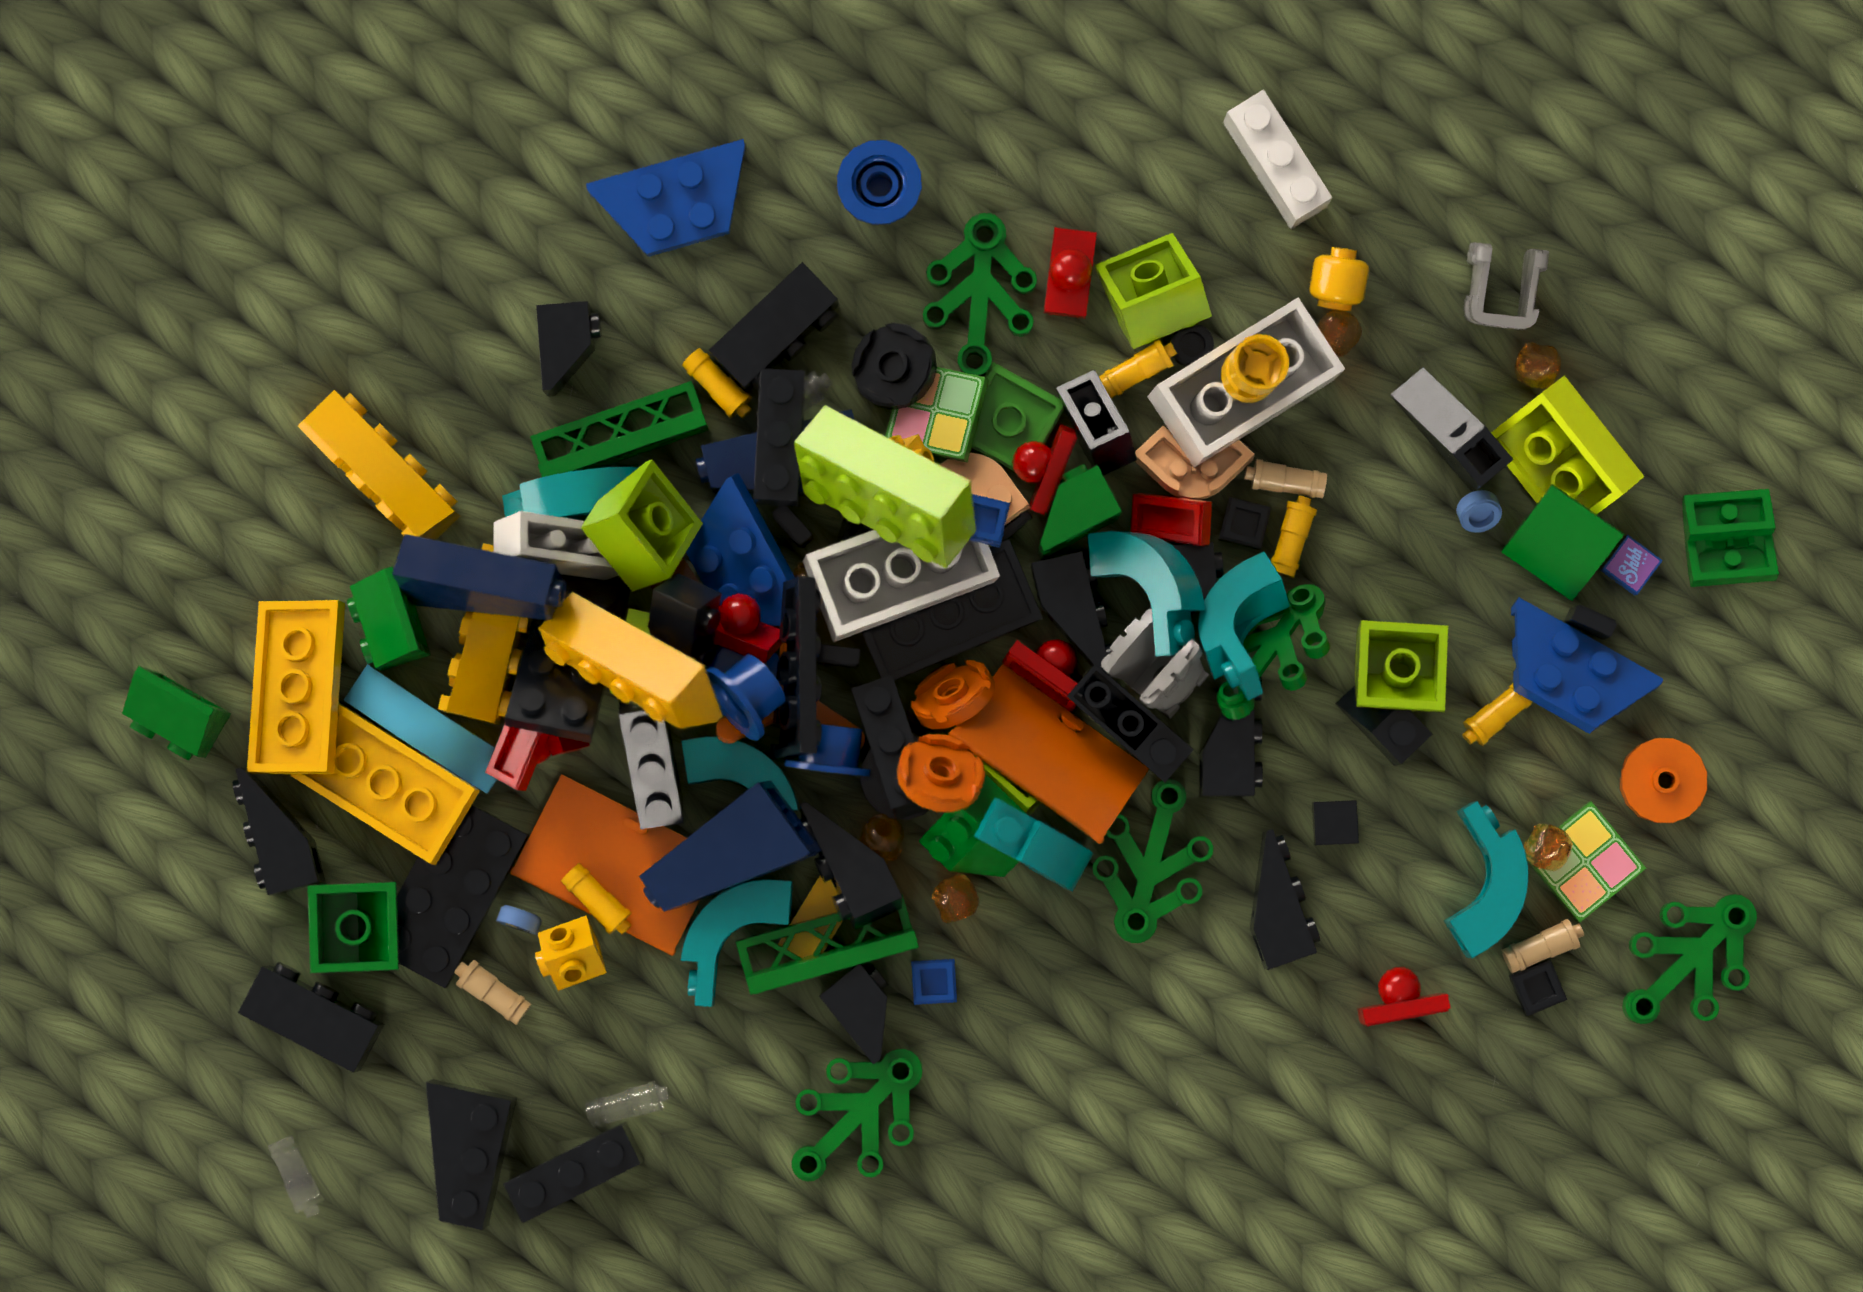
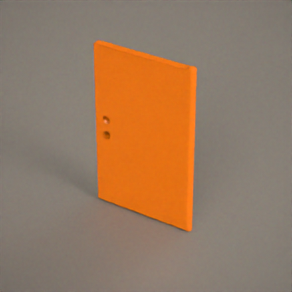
M1002 664L992 677L995 681V689L988 704L978 714L957 725L955 729L949 732L948 736L962 740L970 746L969 751L975 756L978 754L980 759L1092 840L1101 844L1104 840V835L1149 768Z
M561 774L515 866L510 870L511 875L590 914L589 910L561 882L562 878L574 866L580 863L585 869L587 868L590 871V874L608 893L610 892L626 909L628 908L632 914L626 920L632 926L626 933L671 956L675 955L676 947L700 902L698 900L677 909L663 911L661 907H655L648 900L643 891L645 884L639 878L642 873L672 851L687 837L665 826L640 830L636 811Z

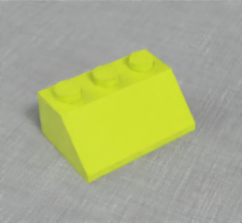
M1565 375L1491 432L1514 459L1507 467L1536 503L1540 501L1550 485L1554 484L1595 514H1598L1645 477Z

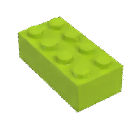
M824 405L794 441L803 492L810 500L819 505L825 503L840 511L852 523H862L870 527L881 538L890 543H900L911 549L921 560L925 562L933 561L947 569L976 532L971 482L828 406Z

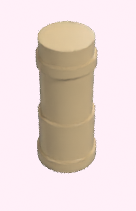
M1256 459L1254 467L1246 466L1244 479L1251 480V489L1286 492L1308 496V498L1316 497L1323 499L1327 483V473H1322L1318 470L1310 471Z
M1565 919L1561 923L1545 929L1535 936L1516 944H1510L1509 947L1501 951L1510 972L1513 974L1517 971H1523L1526 967L1547 958H1553L1569 950L1580 948L1578 938L1583 937L1584 932L1579 923L1572 926L1570 921Z
M473 960L469 966L461 962L454 972L460 977L456 986L460 989L463 988L479 1001H483L503 1015L504 1019L517 1025L530 1008L531 1003L525 1000V997L518 995L500 982L496 976L480 966V963L476 960Z

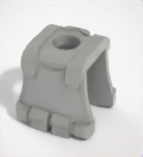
M1470 243L1467 263L1473 265L1470 296L1466 295V300L1464 301V316L1467 321L1482 326L1518 330L1530 328L1536 323L1539 315V309H1535L1540 272L1547 270L1549 251L1528 249L1525 252L1518 316L1483 312L1492 245L1487 243Z
M1148 609L1141 616L1140 620L1135 618L1124 630L1127 634L1125 637L1122 635L1118 636L1110 646L1112 652L1107 654L1102 660L1101 666L1110 677L1122 679L1141 696L1139 699L1144 705L1151 709L1156 708L1168 719H1171L1180 709L1179 705L1191 695L1196 686H1201L1209 674L1204 670L1200 661L1203 651L1193 639L1174 657H1155L1152 609Z

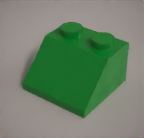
M1082 464L1062 475V484L1058 486L1038 549L1041 559L1118 520L1122 511L1098 465L1088 470L1086 465Z
M393 566L351 585L350 589L353 597L347 599L351 617L354 623L361 622L366 637L360 639L364 658L367 664L374 662L375 668L381 671L431 655L416 606L410 604L393 577Z
M138 666L134 672L122 711L123 715L133 720L129 726L130 728L150 739H153L155 734L162 736L170 741L167 746L168 750L189 761L193 755L202 758L207 757L232 714L160 672Z
M985 773L979 797L967 808L955 812H945L919 842L935 860L939 861L950 872L1005 877L1019 861L977 839L974 835L994 798L1000 799L1025 814L1027 813Z
M397 882L308 885L310 973L399 970Z

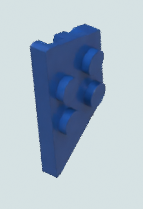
M744 139L586 183L589 194L609 213L621 229L633 239L634 243L646 256H654L730 234L735 199L737 198L740 183L739 177L746 146Z
M737 473L727 478L701 519L703 524L686 553L703 585L721 593L720 606L723 600L737 593L747 594L755 599L761 608L760 622L772 626H780L783 582L795 577L740 474Z
M1520 597L1511 607V616H1515V637L1512 640V656L1516 662V668L1513 671L1514 692L1588 734L1604 725L1615 715H1619L1628 709L1633 703L1648 693L1650 694L1655 691L1664 680Z

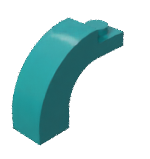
M639 467L585 469L550 475L519 484L520 490L502 496L505 517L522 511L584 521L601 497Z
M1116 531L1088 534L1091 577L1117 578L1129 576L1136 580L1148 595L1152 608L1155 657H1174L1191 639L1194 640L1195 630L1191 622V612L1205 610L1199 581L1188 561L1172 545L1152 535Z
M1264 551L1241 562L1216 582L1204 600L1205 610L1200 611L1198 621L1199 637L1213 678L1216 679L1225 675L1231 688L1239 686L1247 700L1263 694V689L1256 667L1243 647L1244 639L1257 623L1290 607L1283 580Z
M702 737L681 741L688 784L728 780L740 783L750 789L757 782L771 780L794 812L799 811L797 798L787 777L770 758L756 748L740 741L724 743L717 737Z
M994 798L974 835L977 839L1023 863L1030 870L1071 892L1075 889L1093 855V852L1069 837L997 798Z
M1478 801L1467 804L1459 809L1457 813L1483 855L1486 869L1485 881L1480 893L1472 903L1444 920V923L1466 958L1476 957L1505 936L1522 910L1528 888V863L1518 833L1514 829L1508 830L1499 836L1496 829L1500 827L1496 816L1488 805L1481 807Z
M758 880L737 885L719 894L698 914L687 933L681 955V961L698 962L697 970H690L688 979V996H695V1006H715L718 959L725 941L732 933L752 923L790 925L794 881Z

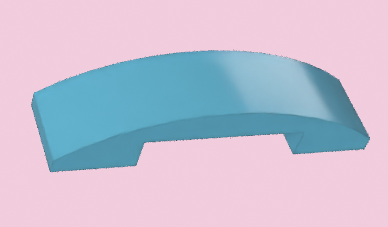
M368 664L344 698V701L432 760L488 794L497 781L496 778L485 773L495 747L422 701Z

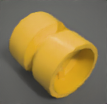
M1256 334L1245 338L1226 358L1221 368V380L1225 390L1232 398L1240 402L1255 403L1263 400L1286 377L1289 370L1287 351L1277 339L1269 335Z

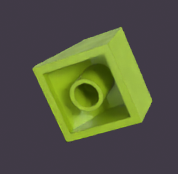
M1173 233L1094 265L1119 326L1133 349L1151 344L1159 338L1183 328L1192 327L1198 322L1212 317L1201 276Z
M649 460L597 501L582 524L581 529L633 592L670 579L703 523L653 460Z
M1361 620L1356 633V706L1445 712L1448 626Z

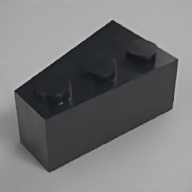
M432 1079L426 1082L439 1221L483 1230L489 1226L517 1098Z

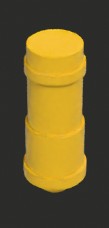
M1158 339L1152 345L1134 354L1130 359L1112 369L1106 370L1099 378L1110 398L1123 394L1125 390L1146 378L1149 379L1161 371L1173 367L1174 364L1171 357L1175 356L1177 352L1171 342L1163 346L1160 339Z
M701 348L696 349L683 362L682 367L687 371V374L693 377L710 394V397L725 411V414L730 419L737 414L744 418L752 410L747 405L752 398L751 395L745 392L730 376L728 377Z
M1299 495L1297 502H1287V510L1280 529L1281 534L1274 556L1271 559V563L1279 575L1294 578L1296 570H1298V563L1304 543L1308 538L1313 518L1317 513V509L1310 507L1312 500L1310 498Z
M1512 683L1506 691L1490 704H1486L1471 718H1467L1463 722L1466 731L1462 734L1464 739L1469 744L1476 741L1484 746L1492 736L1506 726V723L1523 709H1527L1532 701L1514 692Z
M580 863L574 866L562 878L561 882L566 886V889L578 898L609 935L615 930L622 935L632 926L626 920L632 914L628 908L626 909L610 892L608 893L590 874V871L587 868L585 869Z

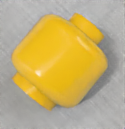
M1332 247L1330 255L1323 254L1315 258L1309 292L1311 296L1318 299L1317 306L1351 311L1352 305L1360 304L1364 300L1369 266L1366 262L1356 259V250Z

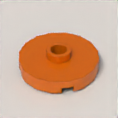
M965 660L966 665L956 667L955 663L947 664L930 673L915 690L914 694L917 697L915 702L911 701V708L921 725L930 729H947L962 724L978 714L988 704L995 689V681L984 663L975 660Z
M927 734L919 737L917 742L911 745L909 743L903 748L896 772L898 784L906 796L919 806L936 812H955L969 807L979 797L985 779L984 764L978 754L975 757L969 751L970 746L962 740L948 735Z
M1655 738L1637 745L1626 756L1622 765L1620 791L1624 801L1638 817L1647 821L1674 823L1685 819L1701 805L1707 791V771L1701 757L1688 744L1674 738ZM1663 772L1668 773L1672 779V783L1667 789L1662 788L1658 783V777Z

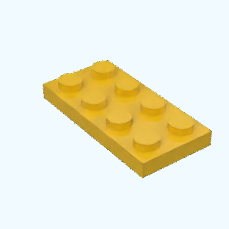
M339 600L259 601L247 772L252 774H334L345 603Z
M341 703L338 706L334 774L290 775L433 865L437 864L480 792L473 785Z

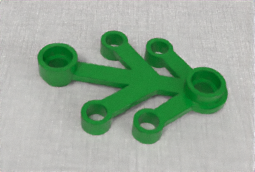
M980 213L973 216L965 226L964 241L943 259L935 260L928 265L926 270L928 282L934 287L941 288L949 284L952 272L975 255L973 273L938 302L929 303L923 310L925 325L930 329L938 330L946 325L948 316L971 297L968 343L958 353V367L961 372L984 376L992 363L991 352L985 346L988 298L1008 320V329L1013 335L1018 337L1028 335L1033 328L1034 322L1031 313L1021 309L991 275L992 257L1012 277V288L1018 294L1026 295L1031 293L1037 283L1035 272L1031 268L1024 267L1004 244L1006 228L1002 220L990 213ZM987 228L991 230L993 238L989 242H981L977 238V233L980 229ZM935 267H943L947 271V277L942 281H937L932 278L931 271ZM1028 274L1032 279V284L1027 288L1018 286L1016 283L1017 276ZM930 310H941L944 314L942 321L939 323L931 322L927 317ZM1015 317H1026L1029 322L1028 327L1024 330L1016 329L1012 324ZM972 354H977L982 358L983 364L977 369H972L966 363L967 358Z
M1311 584L1299 585L1288 591L1286 594L1290 607L1263 619L1248 633L1254 631L1258 625L1280 619L1277 625L1273 628L1248 635L1243 642V647L1247 653L1257 651L1251 660L1256 667L1259 678L1278 654L1281 665L1278 669V676L1283 688L1290 691L1302 688L1307 682L1303 665L1297 660L1291 635L1298 625H1302L1305 633L1301 638V644L1307 657L1319 659L1324 657L1330 650L1327 635L1320 629L1318 622L1324 612L1325 596L1319 587ZM1315 642H1320L1318 645L1311 646ZM1291 674H1297L1294 677L1287 678ZM1228 681L1220 686L1217 693V702L1222 714L1226 718L1237 720L1246 717L1252 712L1255 706L1254 698L1247 700L1240 687L1231 688Z
M1168 779L1166 782L1160 781L1152 789L1151 801L1156 808L1144 857L1129 832L1130 824L1124 815L1119 814L1117 816L1124 823V831L1120 835H1113L1109 829L1106 832V836L1115 841L1137 879L1133 899L1117 875L1119 867L1113 857L1107 855L1100 856L1092 865L1093 875L1098 880L1103 881L1118 907L1114 917L1115 930L1122 939L1130 943L1147 941L1156 931L1158 918L1184 903H1196L1202 896L1201 884L1193 878H1185L1177 884L1175 891L1150 903L1154 885L1194 862L1207 861L1213 854L1212 842L1204 836H1197L1188 842L1187 847L1161 861L1173 813L1179 811L1186 802V791L1183 785L1173 779ZM1165 788H1172L1176 791L1177 800L1174 804L1168 805L1162 801L1161 793ZM1196 841H1203L1208 847L1207 854L1202 858L1196 857L1192 852V846ZM1102 860H1108L1113 865V873L1108 877L1099 875L1097 871V865ZM1185 883H1192L1196 886L1197 894L1193 899L1188 900L1182 896L1181 887ZM1133 913H1139L1144 918V925L1139 930H1133L1128 925V918Z
M1726 895L1719 899L1714 907H1685L1679 902H1669L1663 905L1660 910V919L1667 927L1679 928L1684 926L1686 922L1713 924L1700 937H1654L1648 932H1638L1631 937L1629 949L1638 958H1649L1654 954L1682 955L1646 990L1634 989L1624 997L1622 1008L1625 1016L1630 1021L1639 1024H1647L1654 1021L1660 1012V1002L1693 969L1694 998L1690 1004L1691 1014L1698 1020H1713L1719 1012V1004L1713 997V950L1724 939L1726 967L1721 972L1722 984L1727 989L1734 991L1743 990L1748 986L1750 974L1744 967V935L1751 932L1754 928L1757 913L1753 903L1742 895ZM1671 907H1677L1681 912V918L1677 923H1671L1667 918V912ZM1733 908H1738L1742 913V920L1738 924L1731 923L1728 917L1730 910ZM1646 937L1650 941L1651 946L1648 952L1642 954L1637 950L1636 943L1639 938ZM1734 969L1739 970L1742 974V981L1736 986H1733L1728 979L1729 973ZM1642 998L1647 999L1650 1003V1010L1645 1015L1639 1014L1636 1010V1004ZM1704 999L1708 1000L1712 1007L1711 1012L1706 1016H1702L1698 1012V1004Z
M907 1049L892 1050L884 1056L881 1062H876L874 1065L872 1062H849L844 1058H835L829 1062L826 1068V1075L834 1084H844L850 1078L880 1079L867 1093H818L814 1089H804L797 1095L795 1101L796 1108L801 1114L806 1116L814 1115L818 1111L849 1110L815 1146L806 1145L795 1152L792 1158V1170L799 1179L814 1181L820 1178L827 1166L826 1158L861 1123L862 1154L857 1161L858 1170L865 1177H875L880 1174L883 1169V1158L879 1154V1105L891 1092L894 1122L889 1126L888 1137L897 1146H905L912 1141L914 1128L910 1123L909 1091L916 1087L921 1080L922 1064L917 1055ZM902 1062L909 1067V1074L906 1078L898 1079L893 1075L892 1068L896 1063ZM835 1063L846 1065L848 1074L845 1078L836 1079L833 1077L831 1067ZM812 1094L816 1097L817 1106L813 1110H805L801 1106L800 1101L803 1095ZM899 1124L907 1126L910 1132L908 1138L903 1141L895 1139L892 1133L894 1127ZM866 1156H874L878 1159L879 1166L875 1171L868 1172L862 1167V1160ZM803 1157H814L817 1161V1168L812 1172L804 1171L800 1165Z

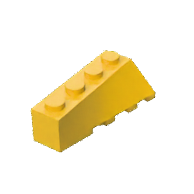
M337 391L331 392L298 427L338 468H341L346 473L345 475L365 496L373 500L376 508L398 529H401L403 535L408 534L437 540L460 517L452 508L458 501L441 484L433 489L422 478L428 471L410 453L403 458L393 448L398 441L381 423L373 428L363 418L368 410L351 393L343 398Z
M483 543L482 550L493 552L494 545ZM466 611L459 629V644L464 645L462 653H456L455 657L451 659L447 673L449 686L453 687L450 696L441 695L438 710L456 716L500 725L501 717L506 716L512 692L508 691L511 674L517 675L523 650L518 649L521 632L528 633L532 618Z
M574 592L570 593L561 607H557L553 619L545 620L538 628L546 645L544 651L551 660L561 666L565 664L577 669L585 680L592 684L599 682L605 685L621 701L625 703L632 701L643 707L644 711L651 718L658 722L666 720L681 729L715 723L723 716L704 665Z

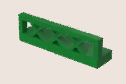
M692 381L540 432L530 436L539 461L538 467L541 476L546 477L571 471L601 468L709 431L694 384ZM688 394L693 408L692 412L675 418H670L663 414L670 399ZM662 402L658 411L649 408V406ZM642 410L655 416L649 427L634 432L623 429L631 412ZM621 416L617 425L608 421ZM600 423L614 430L608 441L593 446L582 442L590 426ZM581 430L577 439L567 435ZM560 437L574 444L569 454L548 461L542 443Z
M901 894L902 909L898 910L902 925L901 930L884 934L871 927V922L862 926L854 943L845 946L829 938L837 922L843 921L838 912L735 940L750 995L919 948L915 931L910 923L903 894ZM829 925L824 935L814 930L815 928ZM807 931L821 939L813 955L801 958L787 950L795 934ZM867 931L877 935L876 937L863 940ZM787 936L782 946L772 941ZM826 942L835 947L820 953ZM765 943L779 951L770 967L756 971L752 970L747 947ZM784 954L794 959L779 964Z

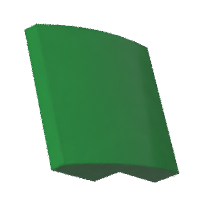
M1551 484L1501 552L1573 601L1624 534L1557 486Z
M1769 489L1683 496V527L1690 587L1776 581L1779 576L1773 541V533L1776 526Z

